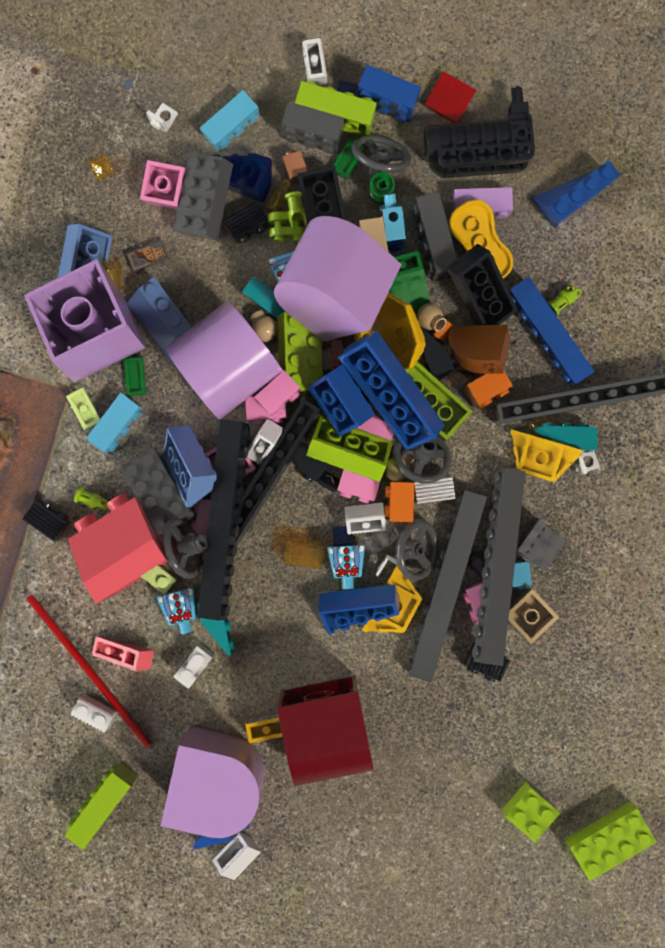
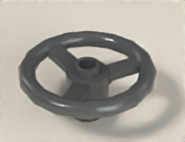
M366 135L359 137L353 142L352 152L355 158L368 166L371 176L379 172L403 171L411 164V155L408 149L391 138L380 135ZM375 143L387 145L399 153H390L388 149L378 147ZM362 144H366L372 152L371 158L366 157L361 152L360 146ZM391 161H402L398 164H389Z
M439 436L412 448L414 451L413 457L416 461L413 472L405 466L401 459L400 450L402 443L398 438L395 441L392 452L394 463L399 471L408 479L421 484L435 483L443 479L449 472L452 461L450 449ZM432 458H444L443 467L438 473L432 476H421L424 464H428Z
M170 519L165 524L163 530L165 556L170 566L179 576L184 579H192L200 572L202 552L207 548V540L203 534L195 533L191 526L183 519ZM176 526L182 528L188 536H183ZM171 533L177 540L176 550L180 555L178 562L171 546ZM194 555L193 568L190 571L185 570L187 558Z
M415 520L409 523L401 532L395 546L397 563L401 573L413 581H420L428 576L438 558V536L434 527L426 520ZM419 527L413 540L408 539L411 532ZM426 531L431 541L429 560L424 556L425 548L422 543ZM407 559L418 560L424 569L418 573H412L406 566L405 561Z

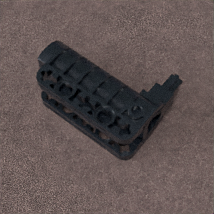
M516 86L511 88L512 103L508 108V117L505 120L424 126L425 162L434 161L435 172L438 177L455 178L519 173L526 169L529 161L535 154L532 117L529 113L528 101H523L522 87ZM496 165H506V167L500 169ZM441 166L443 168H447L446 173H443V171L439 170V168H441ZM468 167V170L464 172L458 169Z

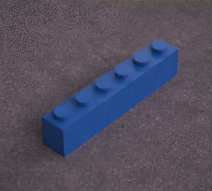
M527 277L509 290L519 311L520 319L523 322H527L530 327V333L541 342V349L550 355L552 365L556 369L559 368L563 374L561 377L567 385L570 384L572 387L595 372L530 277Z

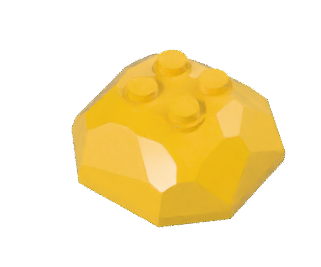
M388 292L371 330L353 335L355 341H357L364 334L377 330L403 368L408 370L414 367L424 351V334L411 304Z

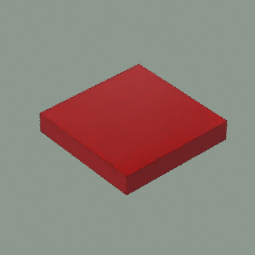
M443 71L424 107L452 123H458L476 93V89Z

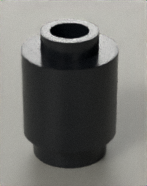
M474 551L470 554L467 564L482 577V570L485 567L486 559L482 551Z

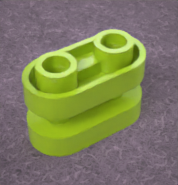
M288 212L269 213L268 223L275 225V228L269 230L270 239L277 243L284 242L285 240L299 242L306 229L301 227L304 219L302 217L292 218L294 229H292V227H282V225H291Z

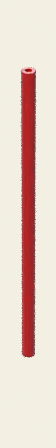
M33 595L26 598L28 603L146 748L151 745L150 739Z

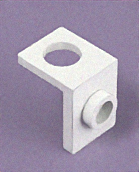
M164 103L160 105L155 114L149 110L146 112L150 125L166 133L178 116L177 111ZM163 111L170 112L171 117L168 121L160 118V114Z
M594 451L582 453L572 464L574 471L578 475L587 474L588 471L600 467ZM585 456H590L593 460V464L590 467L585 466L583 461Z
M386 554L375 574L379 576L388 560L398 565L396 555L391 557Z

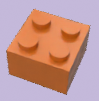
M504 371L503 374H485L467 384L462 390L472 407L478 406L481 409L493 402L492 397L495 396L497 400L509 393L508 388L513 385Z
M389 482V486H385V497L388 498V505H384L385 517H388V521L413 522L415 483Z

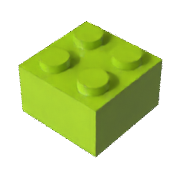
M527 781L502 809L504 816L533 842H536L560 814L556 806Z

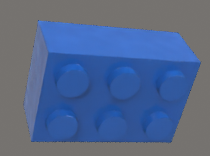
M367 65L358 85L357 97L372 99L377 103L376 109L380 114H389L400 122L406 121L410 123L419 100L421 87Z
M343 364L307 387L339 436L361 426L375 415L371 405L366 401L360 388L355 384Z

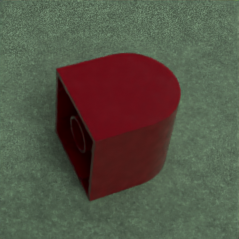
M356 675L281 690L277 711L288 765L295 786L374 770Z

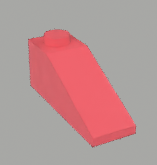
M96 636L92 651L93 656L135 671L150 670L154 650Z

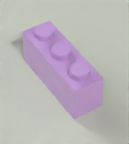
M512 187L454 189L452 194L453 211L461 204L471 200L486 202L491 207L494 216L499 219L507 218L513 211Z

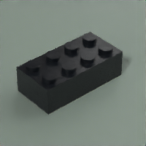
M336 166L297 173L307 217V226L312 219L320 216L337 217L347 221Z
M476 244L446 267L475 325H500L518 311L488 249Z

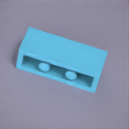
M242 90L200 127L202 135L216 151L224 149L229 145L230 140L234 136L237 137L242 134L244 128L249 123L252 124L258 119L260 114L259 108L246 92Z
M120 393L86 439L104 453L113 452L119 445L117 441L120 437H124L129 432L130 424L133 421H137L141 416L142 412L140 411L142 407L125 394Z

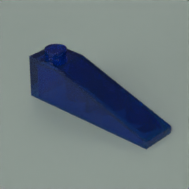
M248 153V155L243 156L238 154L224 156V159L233 163L228 190L264 203L271 188L272 159L255 153Z

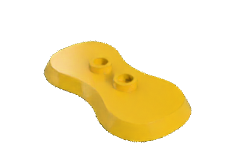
M471 200L458 206L451 213L449 219L451 233L464 246L466 252L476 244L488 249L504 279L513 268V257L510 250L499 240L496 234L494 214L491 207L482 200Z

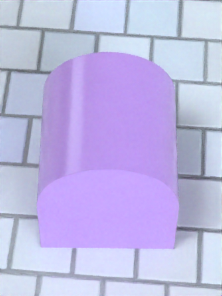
M320 216L309 222L274 289V296L279 305L290 316L324 342L371 330L402 264L355 224L337 217Z
M97 259L24 295L52 362L73 382H78L146 348L142 332L127 302Z
M228 300L166 347L175 366L219 420L283 371L258 335Z
M190 726L178 746L160 826L211 838H225L243 830L255 816L264 783V764L257 749L241 737Z

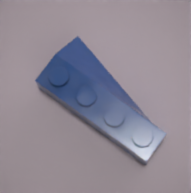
M608 160L598 169L534 196L531 199L551 225L556 228L614 183L620 174Z
M395 584L321 593L319 598V615L328 635L340 628L344 631L350 629V626L354 624L362 626L372 619L379 621L399 615V594Z

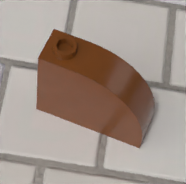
M508 325L450 326L449 344L453 357L459 366L474 373L503 374L511 339Z

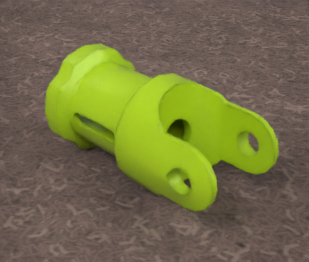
M298 191L285 195V200L288 201V216L292 229H294L292 219L294 217H302L305 227H307L306 212L301 203L302 193Z
M569 285L560 291L554 300L547 303L555 315L558 316L563 308L570 306L581 296L582 290L579 288L575 289L573 285Z
M79 487L74 503L80 502L88 505L93 510L109 509L107 506L108 501L102 498L99 493H91L84 490L83 487Z

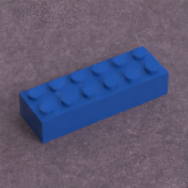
M375 330L348 345L339 355V360L405 449H412L437 438L445 424L378 331Z

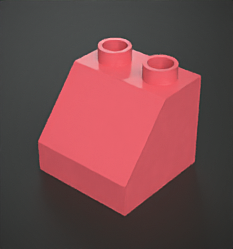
M127 492L120 494L107 503L111 512L98 520L96 515L91 513L77 521L74 527L78 533L68 539L83 584L96 604L114 596L141 579V575L157 565H163L168 562L163 547V536L156 532L137 497L131 499ZM171 543L174 555H179Z

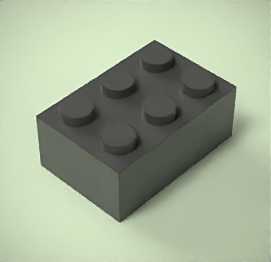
M288 101L281 123L283 138L291 143H303L308 148H320L329 154L333 152L338 153L344 134V118Z

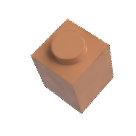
M293 150L282 156L290 184L298 182L297 173L307 171L301 151L296 152Z

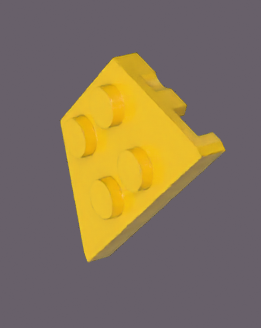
M514 429L510 431L514 443L513 450L516 456L517 470L526 471L525 474L551 482H556L584 451Z
M398 565L395 566L386 585H396L399 594V615L379 621L369 620L363 626L362 631L404 633L422 598L409 579L403 576Z

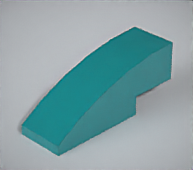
M253 276L243 289V295L277 320V316L286 311L277 302L274 292Z

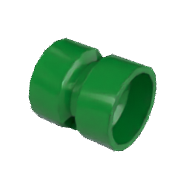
M379 172L371 178L369 197L375 204H385L384 194L394 192L395 182L393 177L388 173Z

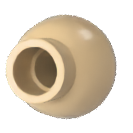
M434 303L424 304L417 312L418 322L424 329L440 332L447 324L442 310Z
M263 310L257 311L250 316L253 323L252 329L262 342L272 341L276 337L277 322L272 317L266 316Z
M402 451L400 453L401 459L405 466L411 470L410 465L414 459L408 453ZM390 458L385 469L387 478L393 482L405 481L407 477L399 471L394 463V458Z

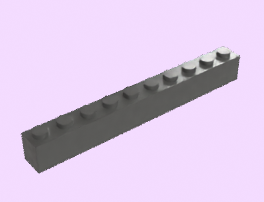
M665 374L497 404L493 406L496 424H505L665 394Z
M503 467L497 469L493 477L495 483L494 491L491 495L493 503L492 510L489 513L490 527L486 535L488 544L484 552L486 560L485 567L482 570L483 585L479 592L481 602L477 610L476 643L472 650L474 662L503 666L526 471Z
M462 490V493L457 495L455 504H458L457 510L452 512L450 522H452L451 530L446 532L444 540L447 543L445 548L441 549L439 559H441L440 567L436 566L433 576L436 580L434 585L430 586L428 596L431 597L429 603H425L423 609L425 617L423 622L420 621L417 633L420 634L418 640H414L412 645L413 657L412 659L409 658L406 670H408V674L411 677L432 683L487 499L486 496Z

